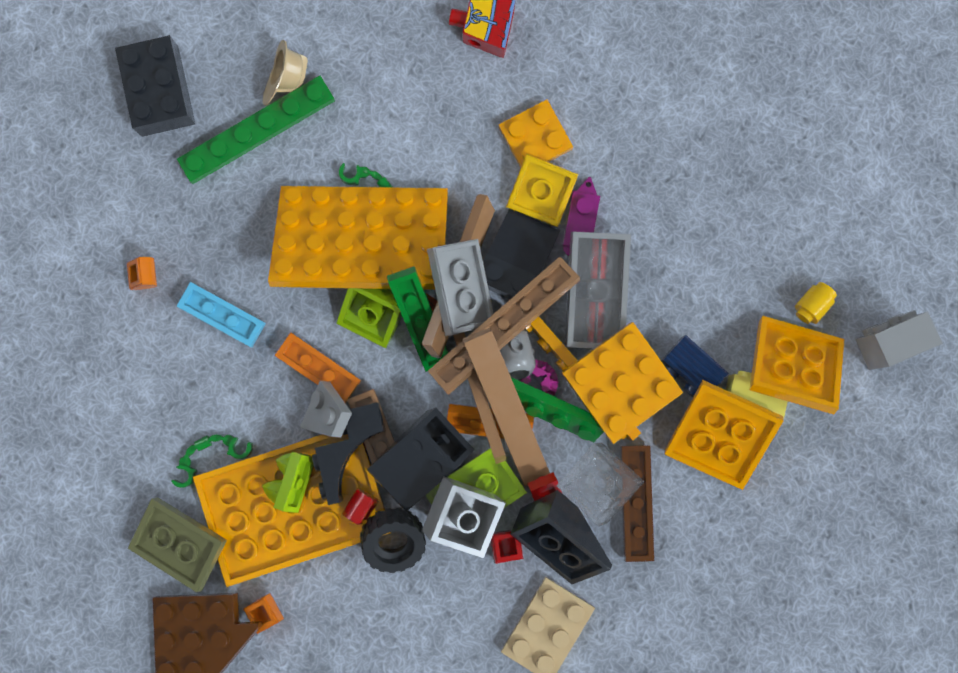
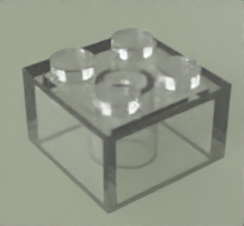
M601 442L593 443L558 483L557 487L599 527L607 524L644 481Z

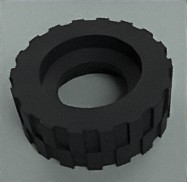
M387 508L370 516L367 522L363 524L362 532H360L361 549L365 562L369 563L373 569L376 568L380 572L385 571L389 573L402 572L409 567H413L417 561L421 560L422 554L426 550L425 535L422 531L423 525L419 522V518L416 515L414 516L411 511H405L402 508ZM389 532H403L407 536V542L399 548L384 549L379 545V538Z

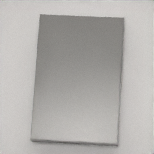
M478 239L427 249L445 336L477 329L494 314Z

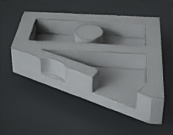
M320 380L316 391L311 396V402L300 427L327 436L341 438L352 412L333 385L328 381Z

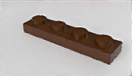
M650 445L620 446L624 561H654Z

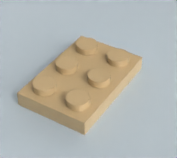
M545 577L503 646L501 653L533 673H557L594 612L595 607Z

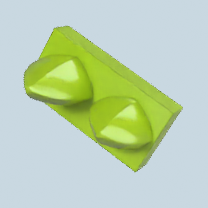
M292 451V453L284 454L276 459L277 466L284 475L283 480L267 482L262 485V488L267 497L275 503L273 508L284 512L298 513L314 464L312 456Z

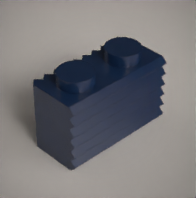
M687 335L682 336L661 359V362L674 380L678 378L685 384L683 389L692 398L702 380L718 386L729 374Z

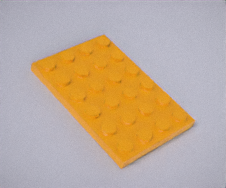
M281 186L268 277L269 286L391 289L387 280L388 275L415 266L424 290H435L427 249L446 245L448 188Z
M324 434L193 477L208 529L227 540L218 558L226 587L361 543L360 532H362L363 525H357L342 515L356 489L359 488L378 499L379 502L370 516L375 515L378 511L385 510L377 482L367 471L371 463L364 442L353 452L345 467L342 478L343 501L328 505L327 499L322 500L319 490V483L323 482L321 472H316L313 466L298 513L284 512L273 508L275 503L267 497L262 488V485L267 482L283 480L284 475L279 470L276 459L284 454L292 453V451L312 456L316 454V447L348 440V434H342L341 438Z

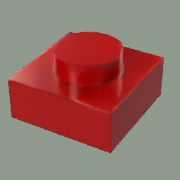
M554 472L527 483L534 501L557 490L562 493Z

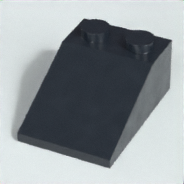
M509 208L483 261L488 289L508 299L513 298L542 272L560 230Z
M560 491L552 492L521 507L510 535L571 585L611 570L612 564L579 507Z

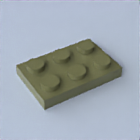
M156 497L151 499L128 549L193 591L199 592L203 590L227 540Z

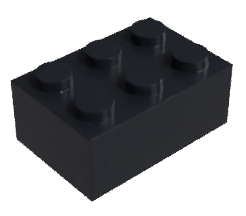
M170 35L115 48L132 129L144 137L196 124L179 46Z

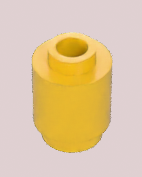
M823 282L812 285L796 303V316L806 324H810V322L817 324L835 304L836 292Z

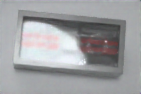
M570 232L569 266L580 276V281L567 291L565 345L567 347L596 348L626 326L631 234Z

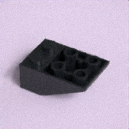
M435 407L427 410L367 471L407 511L441 483L443 476L447 477L456 470L475 449Z

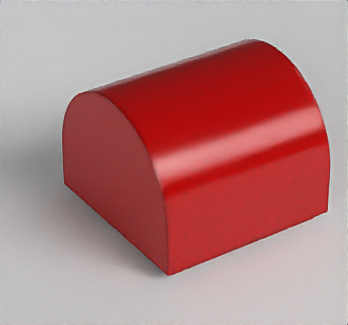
M357 488L342 515L357 525H363L367 522L379 501L369 493Z
M512 530L493 533L491 547L495 564L524 559L521 543L510 535Z

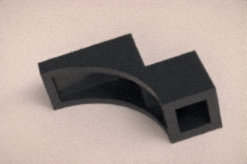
M377 402L349 409L352 414L343 432V435L348 434V440L315 448L316 454L312 455L313 464L316 472H321L323 482L319 483V490L322 500L327 499L328 505L343 501L342 478L347 462L353 452L365 440L386 431L380 405Z

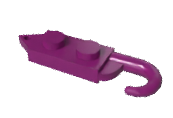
M588 177L580 188L572 193L562 246L567 256H569L570 232L594 233L601 196L597 195L591 177Z

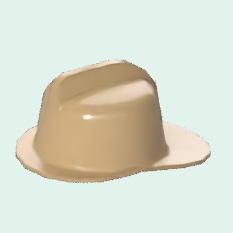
M281 40L278 45L274 65L263 94V105L265 106L271 102L276 92H292L299 88L305 79L308 63L307 57L288 49L285 40Z

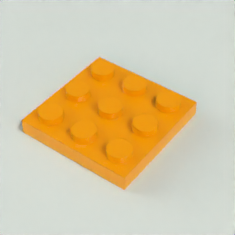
M762 316L758 323L749 390L834 415L839 409L844 339Z
M630 322L562 372V375L613 444L683 393L634 322Z
M702 380L666 446L664 455L743 490L784 419L780 414Z

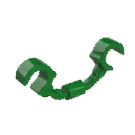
M345 163L339 168V177L344 184L359 185L360 178L371 176L378 180L377 185L379 187H392L386 177L382 178L378 172L370 171L367 167H359L357 165V173L353 178H346L344 176Z
M206 435L194 441V445H191L186 450L185 456L180 458L179 466H176V468L188 472V480L185 483L176 479L171 480V482L179 488L188 487L193 484V477L196 476L197 469L190 467L191 459L189 457L196 449L201 451L212 446V441L223 440V443L228 446L227 455H231L235 459H244L250 456L253 450L252 442L247 443L245 453L240 455L235 451L238 437L231 435L224 437L222 435H212L209 437Z

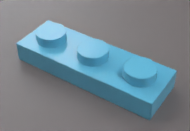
M192 282L189 283L177 304L178 308L251 348L266 324Z

